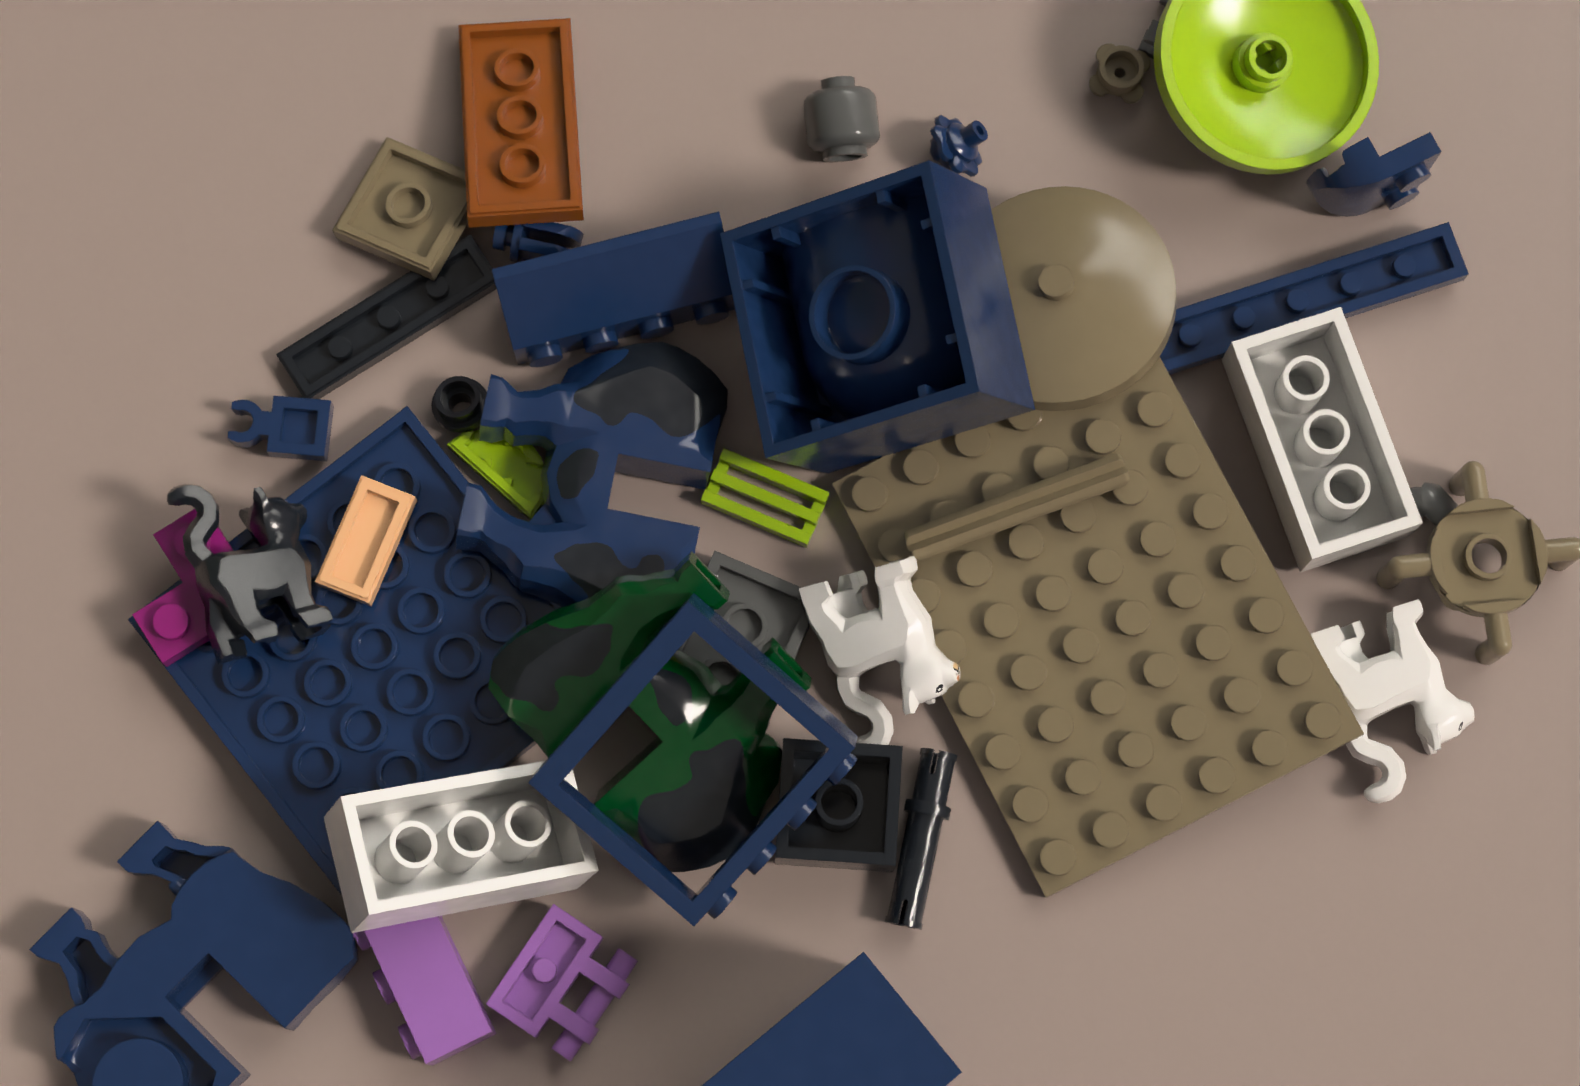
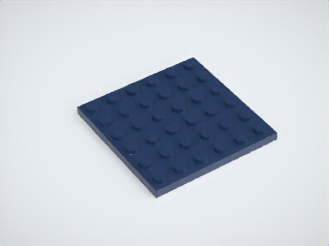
M408 406L284 499L289 503H301L307 510V521L300 530L299 541L311 562L312 597L316 604L328 607L333 618L330 623L331 627L323 635L298 641L292 634L283 613L276 605L262 608L260 611L263 618L274 621L277 625L278 637L275 642L268 644L266 642L253 643L247 636H243L239 639L245 641L247 656L218 665L209 640L168 667L163 664L341 895L324 821L326 813L341 796L506 768L537 744L531 736L506 714L488 689L492 661L502 646L522 628L561 608L556 603L520 591L512 584L504 571L493 564L480 551L456 549L457 529L466 487L469 482ZM361 475L411 494L417 499V503L372 607L320 587L315 583ZM247 528L229 541L234 551L259 547ZM181 579L174 583L163 593H161L159 596H157L154 600L158 599L162 595L166 594L170 590L182 584L183 582L181 581ZM131 616L128 621L159 659L138 623Z

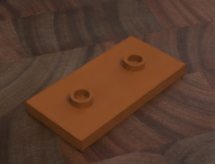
M571 19L458 25L466 201L469 228L584 220Z

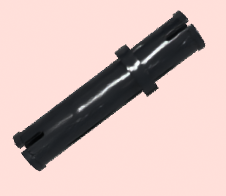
M931 748L920 749L921 756L912 799L905 800L903 811L909 813L889 911L885 918L886 923L908 926V928L922 930L923 927L922 920L943 820L949 821L951 808L947 807L946 803L954 764L958 757L956 754L939 750V753H936Z

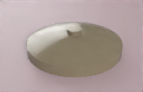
M1061 186L1036 189L1019 194L991 209L1035 409L1066 411L1086 408L1119 395L1139 381L1151 369L1164 350L1173 329L1177 307V289L1173 264L1169 252L1155 228L1139 212L1123 201L1108 194L1081 187Z

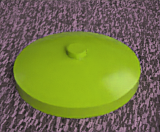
M1169 0L1162 12L1156 30L1154 69L1158 89L1169 115L1180 131L1199 150L1212 159L1240 171L1266 175L1283 174L1307 168L1323 160L1341 148L1360 128L1371 108L1376 93L1379 77V53L1371 20L1360 0Z

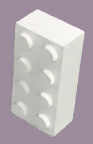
M1338 307L1231 342L1222 358V363L1300 573L1409 537L1423 522L1342 308Z
M545 761L341 796L326 813L324 821L351 933L576 890L598 872L599 869L590 836L528 783ZM571 770L564 779L577 789L574 773Z

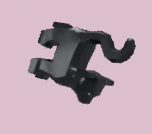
M192 484L179 485L169 491L167 494L169 505H191L197 512L195 519L190 523L183 535L185 556L195 569L196 585L205 607L206 632L218 665L247 656L245 641L239 639L243 636H247L253 643L266 642L268 644L276 641L278 637L277 625L274 621L263 618L260 611L262 608L276 605L283 613L292 634L298 641L323 635L331 627L330 623L333 618L328 607L316 604L311 594V562L299 541L300 530L307 521V510L301 503H289L280 496L267 497L261 487L254 488L253 505L250 508L241 509L239 517L259 547L248 550L212 553L207 547V542L219 526V505L213 495L201 486Z

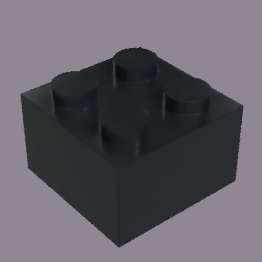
M783 738L779 800L827 748L821 741ZM856 743V747L851 753L857 758V761L849 772L835 786L826 780L811 796L817 802L816 807L796 830L793 831L788 825H785L777 834L776 847L778 848L775 854V865L893 872L896 866L903 746Z

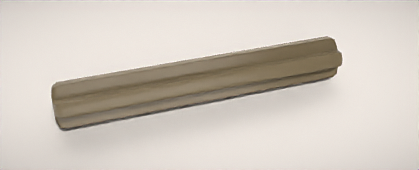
M1112 454L908 529L904 533V540L910 556H914L917 561H921L1123 487L1129 483L1130 476L1120 454Z

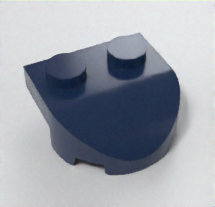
M1431 132L1379 157L1372 142L1367 137L1343 150L1342 157L1345 164L1339 167L1338 170L1329 175L1326 168H1319L1311 174L1306 184L1316 202L1328 212L1338 216L1352 217L1362 215L1384 204L1387 205L1389 210L1406 204L1419 194L1418 186L1431 176L1429 170L1442 151Z

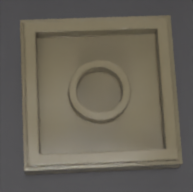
M386 137L332 231L338 240L435 281L468 223L465 169Z

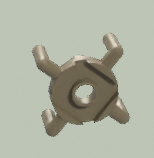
M1469 461L1449 481L1450 491L1456 496H1465V502L1446 514L1434 526L1427 543L1426 553L1393 557L1378 571L1376 579L1380 587L1389 590L1395 588L1405 578L1429 576L1434 589L1446 607L1470 616L1484 618L1487 639L1477 646L1475 657L1479 663L1491 665L1508 654L1512 648L1508 613L1521 607L1534 595L1546 574L1548 565L1555 571H1563L1580 559V539L1577 537L1545 540L1540 528L1531 518L1528 520L1514 509L1515 506L1503 500L1489 498L1484 467L1477 461ZM1487 543L1498 550L1501 556V566L1497 572L1486 573L1474 565L1472 560L1474 545Z

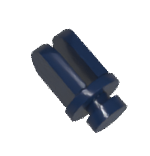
M554 222L495 226L492 247L496 250L505 251L507 246H509L510 261L517 263L522 260L569 250L567 248L580 247L584 234L575 227Z

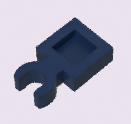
M273 395L271 412L262 411L257 404L249 400L232 402L231 409L236 415H248L253 418L252 426L247 431H228L227 438L232 444L248 448L257 445L262 440H268L267 453L270 457L328 461L334 405L331 400Z

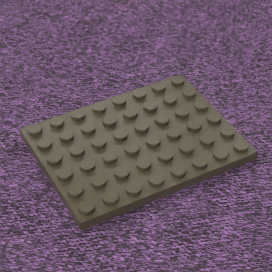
M1160 357L1151 369L1134 385L1102 403L1066 411L1035 409L1034 411L883 456L832 483L874 566L878 567L911 557L904 540V533L908 529L1112 454H1120L1130 476L1127 485L917 561L918 570L911 577L913 591L931 616L936 646L949 660L957 663L960 667L959 681L949 687L947 692L942 695V698L1046 898L1364 735Z

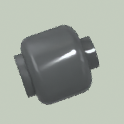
M836 76L821 80L822 89L809 94L803 104L808 146L813 151L822 153L823 160L826 162H846L867 157V149L874 146L880 138L875 94L869 88L855 86V78L852 76Z

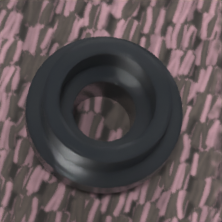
M454 376L444 380L434 393L431 403L432 412L437 423L451 432L460 433L475 429L481 423L487 392L479 382L465 376ZM460 402L471 404L463 411H452L454 406Z

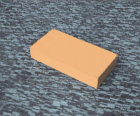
M361 475L315 583L320 587L372 607L417 503L416 497Z

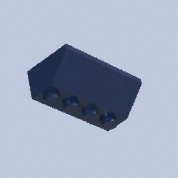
M719 211L492 269L518 365L529 362L530 367H545L563 359L562 354L583 348H585L586 353L604 352L616 347L619 344L618 339L638 334L641 335L642 339H654L671 333L674 330L673 325L696 320L698 325H708L729 317V311L735 310L720 236L724 229Z

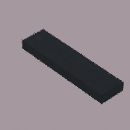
M470 234L455 244L435 281L410 271L276 355L302 396L309 399H320L496 290L492 273L493 268Z

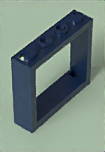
M693 593L540 766L528 783L695 927L706 913L715 919L725 910L738 893L731 885L746 869L755 875L769 861L778 848L771 841L785 825H788L794 831L806 820L817 805V802L811 796L826 780L835 786L849 772L857 761V758L851 752L856 747L858 736ZM694 631L827 747L697 893L690 889L564 779Z

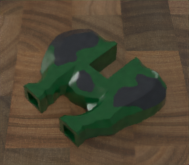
M692 551L675 569L654 572L644 576L625 575L616 577L608 586L589 598L550 612L522 628L510 638L493 658L488 689L506 714L531 736L545 755L549 757L693 593L713 610H718L728 601L730 591ZM773 637L763 645L761 652L804 690L807 691L810 688L812 678ZM678 649L629 705L658 737L598 791L594 805L671 872H688L708 868L726 860L757 826L765 803L779 781L782 749L779 743L766 733L771 715L777 706L774 700L742 672L728 685H722L705 664Z

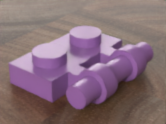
M553 904L486 1005L535 1038H538L548 1021L552 1019L564 1027V1030L551 1049L567 1060L572 1061L582 1044L586 1042L590 1045L598 1033L599 1029L595 1025L613 998L620 999L630 985L625 980L638 961L620 948L617 949L606 967L593 960L591 957L604 938ZM581 973L595 984L574 1013L562 1005L561 1002Z

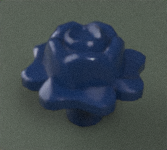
M943 115L936 117L934 121L935 126L930 130L933 137L930 140L931 147L929 151L932 159L957 174L963 172L970 177L977 175V166L982 163V158L978 152V145L988 138L984 125L975 120L964 126L957 118L949 120Z

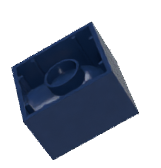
M928 160L720 233L765 458L823 473H832L1035 410L986 187Z
M862 952L702 1086H946L961 1074L962 1071L868 956Z

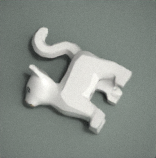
M914 556L875 567V582L879 594V608L867 610L863 603L861 592L868 584L864 570L839 576L838 590L834 594L828 581L799 588L808 622L822 643L828 666L837 676V691L845 707L860 716L868 718L871 722V731L857 738L856 743L889 745L894 732L892 715L882 701L861 691L859 688L860 676L866 671L895 660L900 664L902 707L905 715L915 713L920 703L934 704L937 697L944 695L948 688L960 679V667L957 663L949 660L936 646L931 616L913 591L911 577L918 570L917 560Z
M1419 599L1395 606L1391 612L1386 614V629L1391 652L1368 659L1362 652L1360 642L1365 632L1360 620L1341 628L1339 625L1310 634L1364 732L1363 736L1345 745L1354 758L1367 764L1378 766L1382 771L1381 779L1364 790V797L1373 803L1387 802L1397 796L1402 791L1406 780V772L1403 760L1390 746L1368 738L1367 725L1371 720L1395 708L1408 704L1413 705L1416 733L1420 737L1423 748L1428 755L1437 753V750H1441V744L1458 737L1463 729L1475 721L1472 705L1467 701L1456 698L1445 688L1439 660L1427 646L1417 629L1416 623L1423 615V608Z

